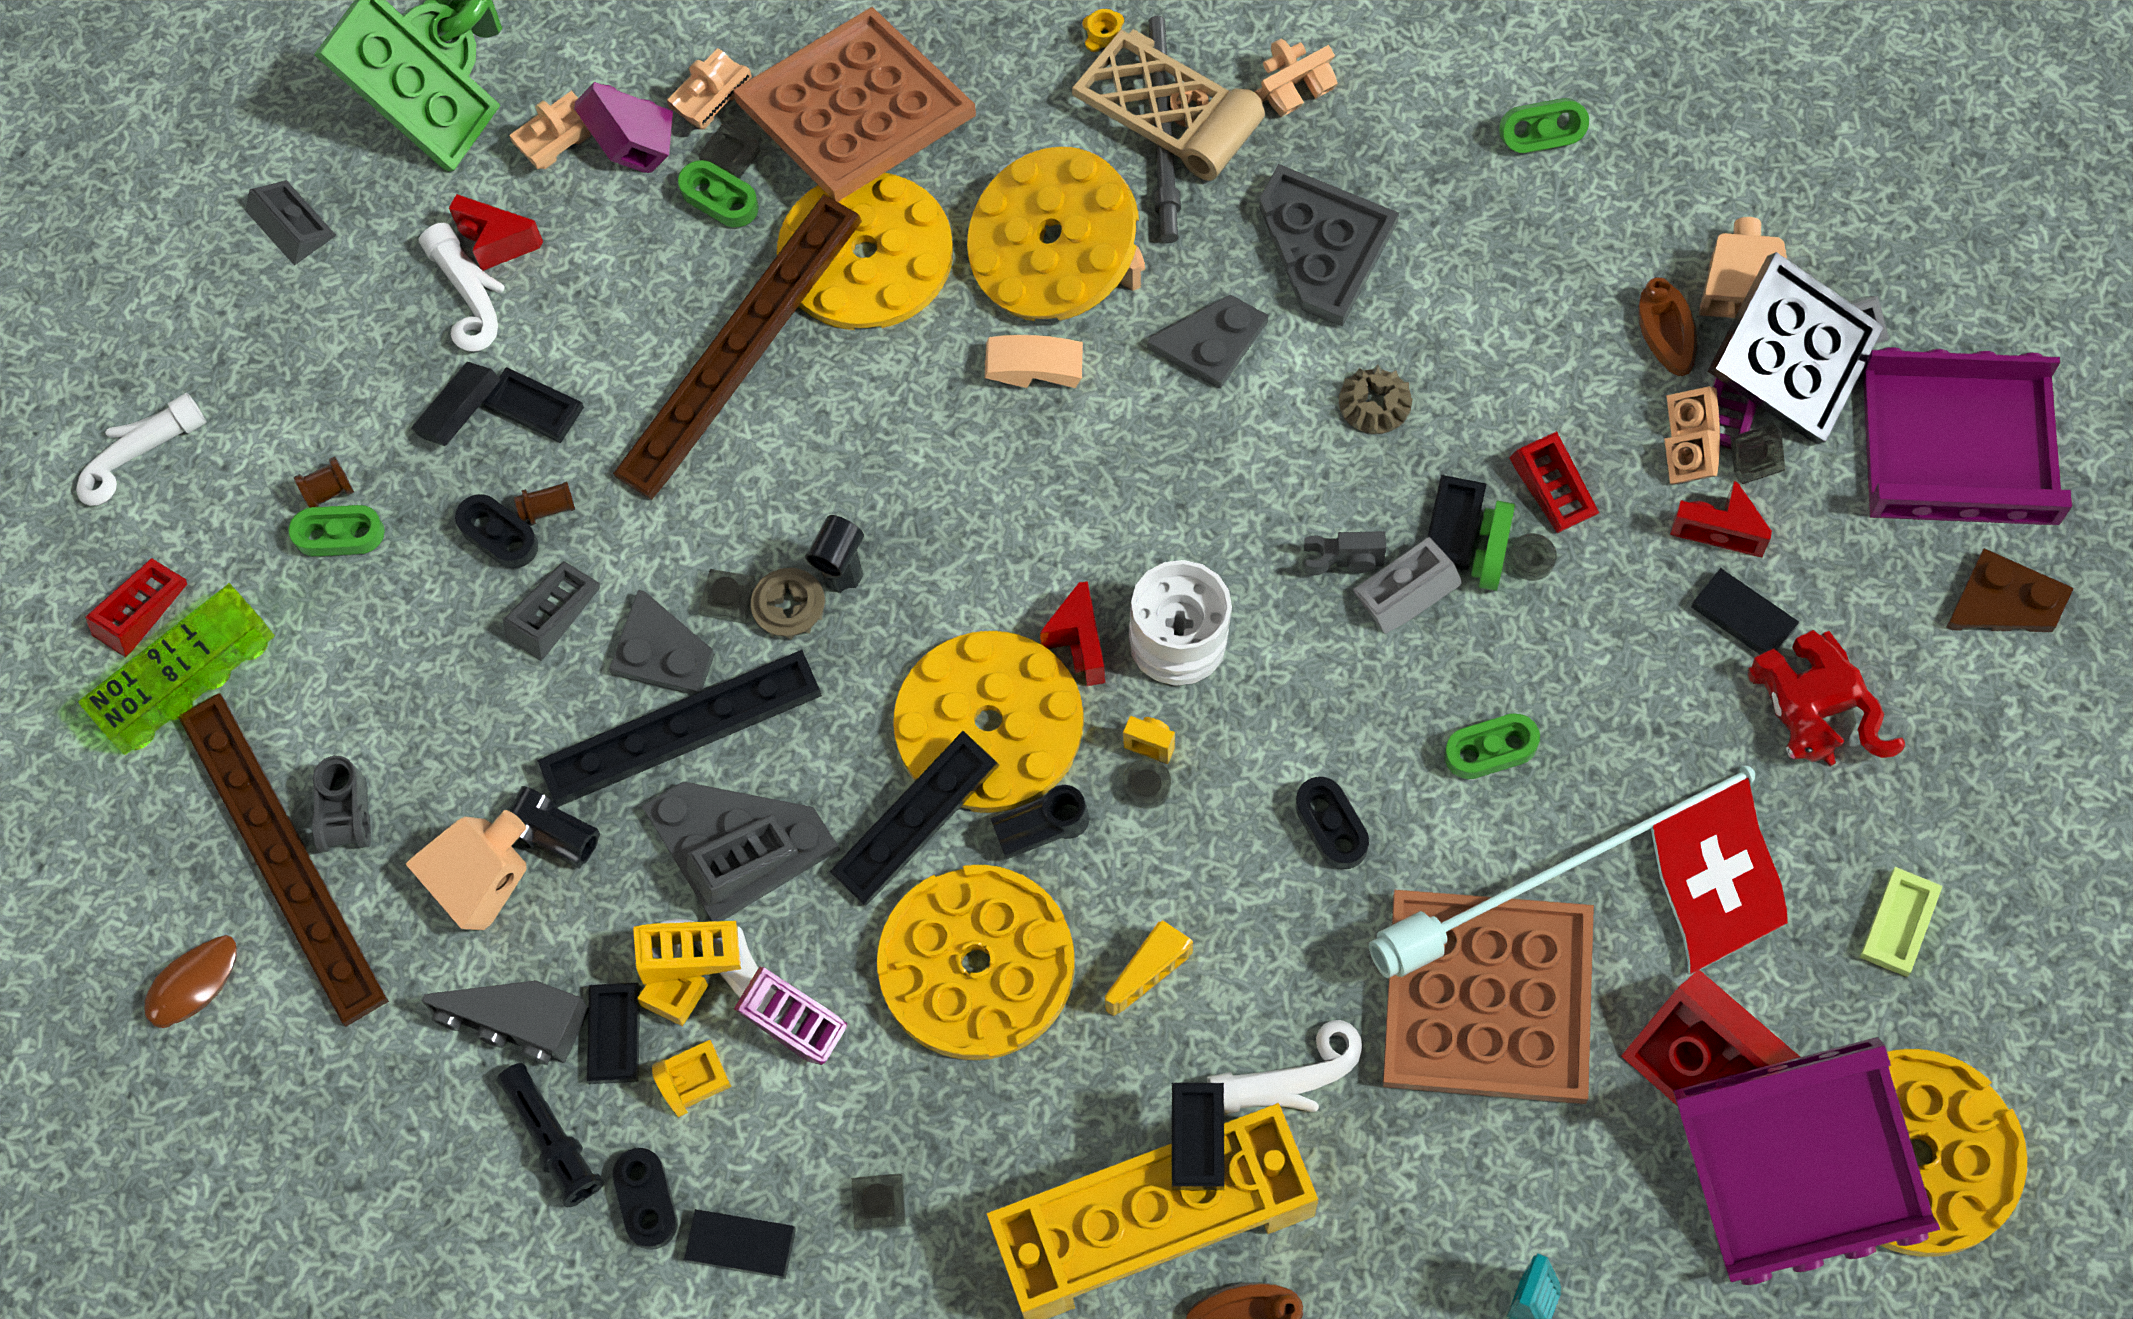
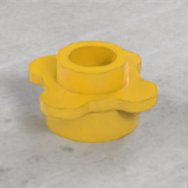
M1099 9L1086 16L1082 22V26L1088 35V38L1085 40V47L1091 52H1098L1101 48H1106L1122 29L1124 24L1123 15L1110 9ZM1108 30V33L1102 34L1101 31Z

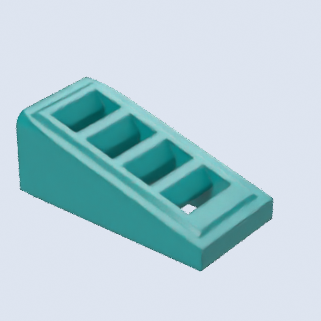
M1537 1253L1530 1260L1522 1274L1507 1313L1508 1319H1552L1561 1296V1285L1548 1257Z

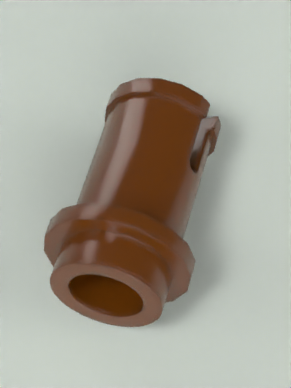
M567 481L560 485L527 493V490L524 489L521 490L522 495L514 497L519 518L525 522L530 521L531 525L536 524L535 519L568 510H575Z

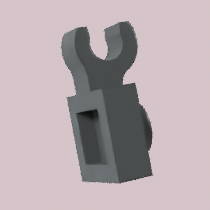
M1385 531L1338 532L1337 538H1324L1316 535L1304 538V551H1317L1322 555L1318 560H1305V573L1308 575H1321L1335 563H1337V567H1348V570L1354 573H1366L1374 570L1376 566H1384L1386 553Z

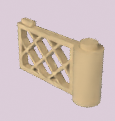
M1121 29L1072 87V95L1180 157L1187 169L1197 177L1208 181L1216 179L1263 120L1265 111L1262 106V100L1255 92L1249 89L1235 88L1230 91L1153 48L1154 40L1134 29L1130 33ZM1124 47L1138 55L1140 63L1116 66L1115 56ZM1166 71L1174 76L1176 84L1152 87L1149 73ZM1143 74L1146 88L1122 91L1120 77ZM1113 79L1116 92L1098 94L1089 89L1094 81ZM1201 89L1208 96L1212 97L1207 105L1188 107L1185 92L1192 91L1193 93L1194 90ZM1179 93L1182 109L1158 112L1155 98ZM1149 99L1152 113L1134 115L1127 111L1125 102ZM1185 120L1187 130L1178 140L1165 133L1161 123Z

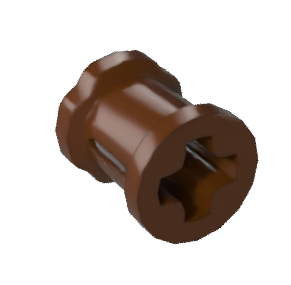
M335 456L329 459L328 465L306 476L298 474L293 477L309 508L319 507L320 504L342 493L347 495L354 493L344 470Z

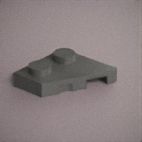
M1228 295L1151 336L1147 341V349L1221 389L1268 323V315L1242 300Z
M638 590L609 670L614 676L694 695L702 692L715 654L711 647L649 594Z

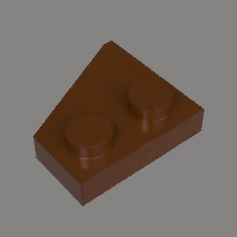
M1984 548L1978 557L1946 628L1962 631L1963 628H1991V631L2025 629L2029 632H2053L2074 588Z

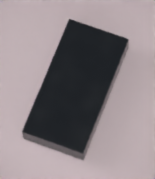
M467 361L411 429L425 440L446 446L501 379L491 368Z
M508 367L500 375L499 378L501 380L482 402L485 408L559 443L563 441L584 409L581 401Z
M1441 475L1427 538L1430 537L1454 563L1456 568L1468 571L1487 484Z
M1722 568L1713 576L1691 606V608L1759 655L1773 648L1779 651L1799 624L1798 620Z
M638 982L589 985L588 1084L639 1082L640 1003L637 998L640 995V985Z
M1172 1083V1190H1224V1083Z
M695 1209L684 1260L686 1263L786 1280L796 1228L792 1225Z

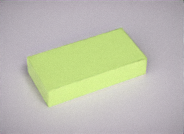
M1894 867L1859 958L1908 977L1913 969L1943 886Z

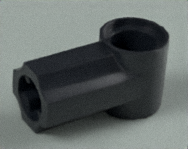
M837 515L827 516L808 549L805 558L810 565L823 574L827 588L841 593L845 589L856 588L863 577L857 549L864 538V533L851 521Z
M1070 785L1055 786L1047 792L1044 798L990 818L1006 860L1061 838H1076L1083 834L1090 820L1084 796L1078 789ZM1070 804L1078 808L1077 814L1070 820L1061 821L1054 817L1056 810L1062 805Z
M521 786L507 808L508 811L520 818L526 826V830L519 837V839L528 843L526 848L532 850L536 846L579 869L590 858L601 835L597 828L561 811L552 800L526 786Z

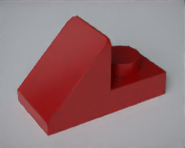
M456 194L449 206L458 231L466 238L476 241L473 247V254L482 271L540 249L543 243L535 220Z
M1734 481L1727 497L1724 511L1715 509L1714 506L1706 502H1686L1680 500L1673 519L1670 535L1762 558L1770 542L1772 530L1740 484Z
M1088 581L1080 582L1040 632L1041 645L1047 649L1070 645L1075 673L1084 672L1087 686L1105 683V670Z

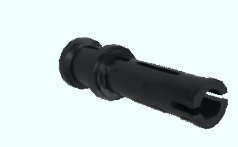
M517 1063L503 1070L498 1075L496 1081L499 1086L501 1085L519 1115L520 1120L541 1152L539 1165L545 1173H551L562 1191L560 1200L565 1207L576 1206L598 1192L603 1187V1179L599 1174H593L581 1155L583 1147L579 1140L572 1136L567 1137L551 1111L549 1104L545 1101L529 1075L525 1064Z

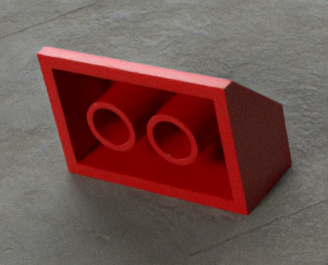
M1697 970L1674 991L1621 1055L1623 1059L1675 1105L1677 1103L1673 1093L1674 1090L1800 1057L1700 970Z

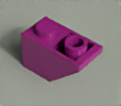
M593 82L575 101L574 110L610 161L643 173H652L669 156L673 111L658 106L650 100L639 99L618 91L613 86Z

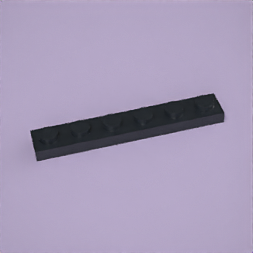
M800 650L537 761L554 803L560 807L805 704L822 695L804 652Z

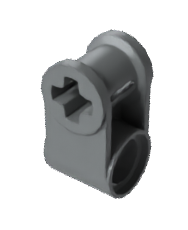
M335 755L327 757L318 763L313 774L314 812L312 831L315 846L321 853L328 852L332 846L358 844L361 848L369 847L371 844V824L368 812L366 778L349 759ZM350 775L345 787L332 791L333 784L338 778Z

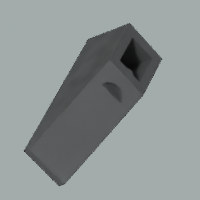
M536 980L424 994L421 1000L434 1013L431 1020L453 1031H459L461 1025L478 1030L476 1034L478 1039L498 1048H503L506 1041L523 1047L520 1052L521 1055L543 1065H548L550 1058L562 1063L566 1062L589 1009L581 997Z

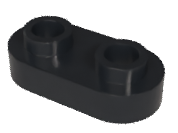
M476 494L466 498L459 504L455 513V521L462 535L499 564L507 568H520L529 564L535 558L538 552V540L530 525L494 498L484 494ZM478 518H489L485 526H474ZM516 541L523 543L518 551H508L511 543Z
M1313 777L1305 781L1297 791L1295 808L1299 819L1321 856L1329 865L1337 869H1351L1358 866L1367 855L1369 836L1342 788L1335 781L1327 777ZM1315 799H1323L1328 803L1329 807L1323 812H1318L1311 807V802ZM1339 839H1347L1352 843L1353 848L1348 852H1340L1334 844Z
M645 1148L628 1150L618 1158L613 1168V1181L625 1229L630 1239L639 1247L649 1250L659 1249L673 1239L678 1227V1218L666 1171L662 1161L654 1152ZM643 1165L646 1167V1173L642 1179L638 1181L630 1180V1172L635 1166ZM647 1214H658V1222L655 1227L651 1229L642 1228V1220Z

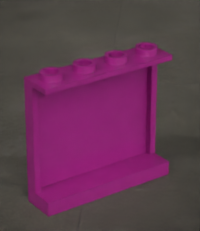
M1896 347L1872 350L1862 370L1870 518L2060 525L2072 508L2071 490H2061L2052 376L2060 365V357H2047L2033 352L2021 355H1996V353L1991 351H1978L1972 354L1950 353L1944 349L1914 352L1903 351Z
M1878 1037L1673 1091L1730 1282L1741 1280L1743 1285L1759 1284L1773 1277L1772 1272L1790 1267L1793 1268L1794 1272L1811 1271L1823 1266V1259L1842 1254H1844L1846 1259L1862 1258L1875 1253V1246L1894 1241L1899 1246L1914 1245L1927 1240L1929 1232L1940 1230L1938 1221L1932 1214L1888 1066H1891L1888 1053L1884 1043Z

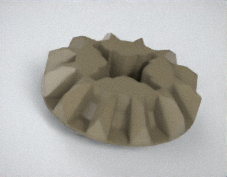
M1379 365L1364 371L1359 367L1349 379L1345 378L1339 394V407L1343 417L1351 426L1365 433L1382 434L1390 432L1402 425L1411 411L1412 398L1409 382H1404L1400 379L1396 370L1388 372L1382 370ZM1368 386L1377 395L1386 394L1383 400L1384 410L1375 401L1366 402L1369 392Z
M782 568L767 574L758 582L751 596V611L758 627L760 626L767 631L772 638L778 635L792 640L795 635L803 632L810 634L812 626L818 620H822L826 600L821 584L813 575L797 568ZM787 588H789L791 595H793L794 601L801 602V605L793 607V613H791L790 618H787L786 614H784L782 607H776V604L784 602Z

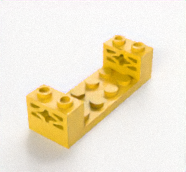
M1277 1103L1224 1123V1190H1172L1171 1143L986 1214L1023 1318L1049 1319L1075 1309L1073 1300L1075 1296L1264 1225L1268 1235L1315 1217L1319 1199L1280 1104Z

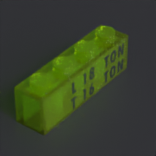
M228 583L81 698L78 703L107 738L126 755L131 750H139L147 746L153 740L155 731L170 719H179L178 716L190 710L193 706V701L208 689L214 690L224 685L230 678L231 671L242 662L253 660L262 655L268 647V642L275 635L238 591Z

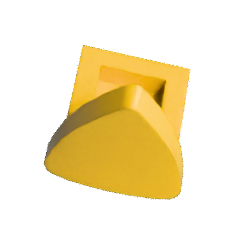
M711 1040L652 1065L655 1083L677 1117L687 1114V1107L732 1087Z

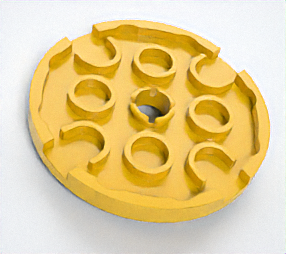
M1050 147L1034 151L1015 160L998 173L981 194L970 220L967 249L970 267L977 283L984 293L997 305L1012 315L1025 320L1035 321V319L1057 318L1061 321L1090 310L1117 287L1133 260L1137 247L1134 244L1136 221H1139L1137 204L1133 193L1122 176L1107 161L1094 153L1080 148ZM1061 225L1062 231L1059 238L1053 243H1044L1045 226Z
M883 173L838 201L840 204L858 213L862 222L799 305L807 314L825 324L837 328L855 330V328L879 326L885 328L901 323L928 306L939 294L949 276L953 261V241L949 221L940 204L918 184L898 175ZM819 185L802 196L787 214L778 236L777 255L822 195L825 194L830 197ZM869 242L876 245L877 250L870 257L861 258L853 253L855 246L861 243Z
M979 631L960 635L945 641L929 651L916 663L899 690L895 703L893 726L900 757L915 781L962 731L969 735L1000 766L969 797L961 808L969 809L972 812L994 813L1012 810L1031 803L1045 795L1062 780L1072 766L1083 736L1084 715L1082 700L1076 682L1068 668L1054 653L1038 642L1018 634L1002 631ZM992 710L1002 716L1000 726L992 731L979 729L975 721L982 711Z
M965 865L963 869L951 871L937 877L934 874L914 886L898 902L889 915L880 937L877 952V972L881 991L892 1016L910 1037L929 1050L944 1056L963 1060H986L1016 1052L1031 1044L1050 1028L1063 1010L1070 995L1075 973V955L1071 933L1065 917L1053 898L1042 887L1024 875L1009 869L991 865ZM980 950L988 954L990 966L982 972H971L969 974L962 966L964 957L971 951Z
M1900 1049L1888 1051L1891 1066L1888 1067L1910 1140L1920 1139L1925 1141L1932 1150L1933 1158L1931 1163L1918 1167L1932 1214L1938 1221L1940 1230L1929 1232V1238L1918 1244L1899 1246L1894 1241L1880 1246L1902 1254L1919 1257L1946 1256L1964 1251L1982 1242L2000 1228L2010 1217L2019 1202L2027 1174V1150L2021 1125L2013 1108L2009 1110L2002 1098L1990 1086L1992 1082L1965 1062L1930 1050Z

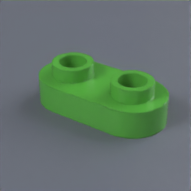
M1559 98L1514 107L1505 113L1500 122L1499 133L1505 145L1519 153L1574 144L1584 137L1589 127V115L1584 106L1570 98ZM1562 113H1568V123L1563 127H1558V117ZM1520 121H1526L1527 128L1525 132L1521 135H1515V125Z
M704 160L691 162L681 170L678 184L682 197L690 205L729 227L745 226L751 223L757 216L759 205L756 193L748 183L717 165ZM700 184L709 185L704 191L695 190ZM735 204L744 205V207L739 210H730L731 206Z
M1497 500L1495 509L1485 507L1480 535L1489 537L1486 551L1476 550L1471 577L1480 578L1478 588L1493 591L1498 589L1515 508L1514 503Z
M365 505L306 508L298 512L289 525V536L301 553L307 556L365 554L373 551L380 545L385 533L384 525L377 513ZM363 527L369 528L364 536L360 538L354 537L358 529ZM323 530L320 538L316 540L309 539L313 531Z
M1517 713L1507 714L1457 730L1448 739L1444 754L1445 763L1454 775L1463 779H1476L1524 764L1534 757L1540 742V732L1532 719ZM1509 736H1517L1521 739L1523 745L1519 748H1511L1506 744L1505 739ZM1464 750H1472L1476 753L1478 759L1474 762H1466L1460 757V753Z

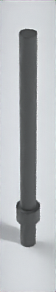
M1153 16L1148 20L1149 38L1154 40L1153 48L1167 55L1165 19L1161 16ZM1168 72L1151 73L1152 87L1169 85ZM1170 96L1155 98L1158 112L1171 110ZM1161 123L1163 131L1172 136V123ZM1155 143L1158 189L1154 192L1155 212L1160 217L1161 241L1173 243L1178 240L1177 213L1181 210L1180 191L1175 188L1173 153Z

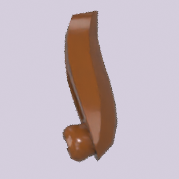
M1652 278L1647 282L1640 296L1638 311L1642 335L1650 350L1669 372L1677 376H1685L1691 372L1697 353L1695 320L1685 298L1679 290L1665 278Z
M224 935L203 943L171 962L158 974L149 988L144 1005L145 1016L154 1026L167 1028L175 1023L182 1022L205 1008L219 994L236 962L237 946L233 938Z
M1262 1282L1240 1283L1224 1287L1205 1296L1190 1308L1186 1319H1301L1303 1316V1304L1297 1294L1288 1288Z

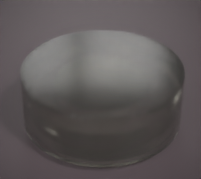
M1535 533L1525 534L1513 542L1508 557L1509 565L1512 571L1522 579L1529 581L1541 580L1547 577L1554 569L1557 552L1553 543L1545 536Z
M1145 758L1133 762L1126 769L1123 776L1125 796L1133 805L1140 808L1150 809L1161 805L1166 801L1171 791V776L1168 769L1161 762L1154 759Z

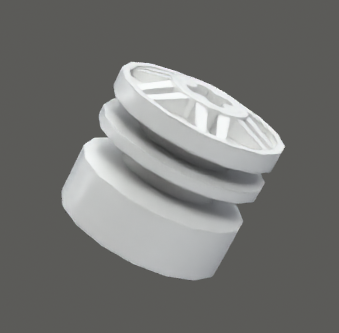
M1179 560L1164 562L1148 570L1137 582L1131 600V621L1128 639L1131 656L1141 671L1158 682L1177 686L1196 683L1210 676L1220 665L1227 646L1228 627L1232 611L1229 589L1220 576L1203 564ZM1174 630H1183V635H1174Z

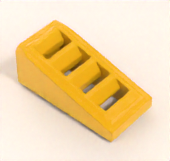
M1165 921L1158 922L1105 995L1106 1011L1112 1016L1121 1013L1188 960L1189 956L1193 954V941Z
M736 921L655 923L633 927L636 968L643 985L741 969ZM722 937L724 956H714L713 939ZM702 941L703 957H694L693 942ZM681 944L682 958H674L673 945ZM661 947L662 958L653 959L652 948Z

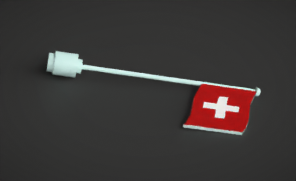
M1741 766L1739 769L1740 773L1442 923L1435 916L1429 917L1424 912L1419 911L1377 933V939L1369 942L1372 960L1384 977L1390 978L1394 975L1403 977L1444 955L1447 931L1651 829L1660 879L1683 936L1688 961V976H1690L1697 970L1713 964L1788 924L1787 906L1782 883L1758 825L1750 786L1755 779V771L1750 766Z

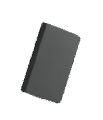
M287 180L249 190L245 211L294 266L336 236Z

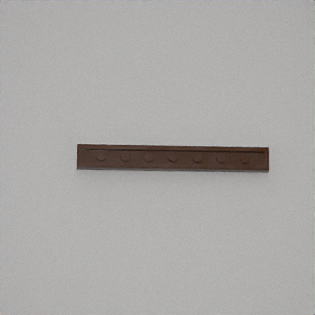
M822 195L613 472L617 479L650 500L655 497L862 221L858 213L827 195Z
M218 693L179 715L178 718L342 1024L347 1027L389 1002L221 693Z

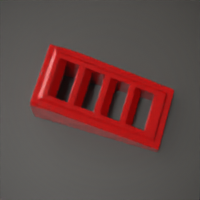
M1557 431L1517 449L1509 457L1517 473L1557 534L1600 513ZM1548 454L1552 462L1537 468L1534 461ZM1558 469L1562 477L1546 484L1542 476ZM1568 485L1572 492L1554 500L1550 492ZM1575 500L1579 501L1582 506L1581 508L1562 516L1559 510L1560 507Z
M151 558L85 617L91 635L126 658L186 587V579ZM153 578L164 585V587L157 591L147 585L146 582ZM140 592L148 597L149 600L143 603L135 598V596ZM128 607L135 613L129 617L122 611ZM115 621L120 626L118 627L117 625L113 624V622Z

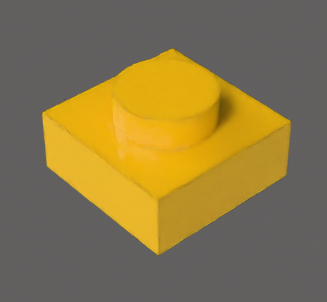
M1130 716L1123 731L1124 748L1168 764L1175 749V732L1171 731L1164 722L1158 719L1144 717L1141 720Z
M702 976L646 984L637 999L641 1007L683 1027L707 989L708 984Z

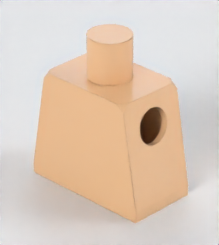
M1754 217L1739 218L1734 222L1733 234L1723 233L1718 235L1709 265L1699 315L1735 318L1766 257L1777 252L1787 259L1785 244L1779 237L1761 236V221Z
M504 810L492 824L486 819L463 817L415 854L406 865L461 929L485 930L493 923L526 872V862L512 847L514 842L526 830V826L520 818L508 810Z

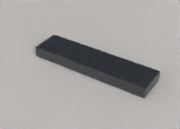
M962 731L829 872L866 906L1000 765L969 735Z

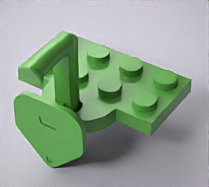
M354 0L314 53V56L441 168L447 171H454L501 106L469 76L476 62V42L473 34L489 38L498 35L502 30L492 0H425L422 5L408 8L403 14H400L386 0Z

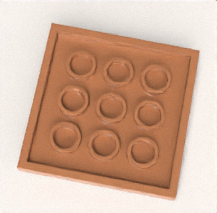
M870 7L733 90L735 102L837 202L976 116L975 103L873 7Z
M1394 890L1392 925L1419 911L1424 912L1429 917L1435 916L1442 923L1492 897ZM1510 899L1447 931V943L1444 944V955L1403 977H1398L1397 975L1390 977L1388 983L1383 1087L1586 1104L1589 1093L1594 905Z

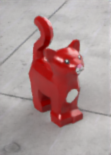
M1812 630L1796 638L1792 648L1798 657L1806 658L1810 662L1812 668L1796 674L1788 665L1784 656L1774 648L1755 657L1752 667L1748 668L1747 675L1753 684L1765 685L1771 697L1775 715L1790 731V740L1786 746V751L1791 759L1804 758L1811 762L1824 759L1830 767L1835 765V747L1843 745L1844 739L1823 718L1855 707L1860 708L1864 712L1858 727L1860 744L1870 754L1880 758L1894 757L1905 748V741L1902 737L1886 741L1878 737V731L1885 715L1881 704L1867 690L1860 670L1849 662L1847 653L1830 631L1819 635L1815 630Z

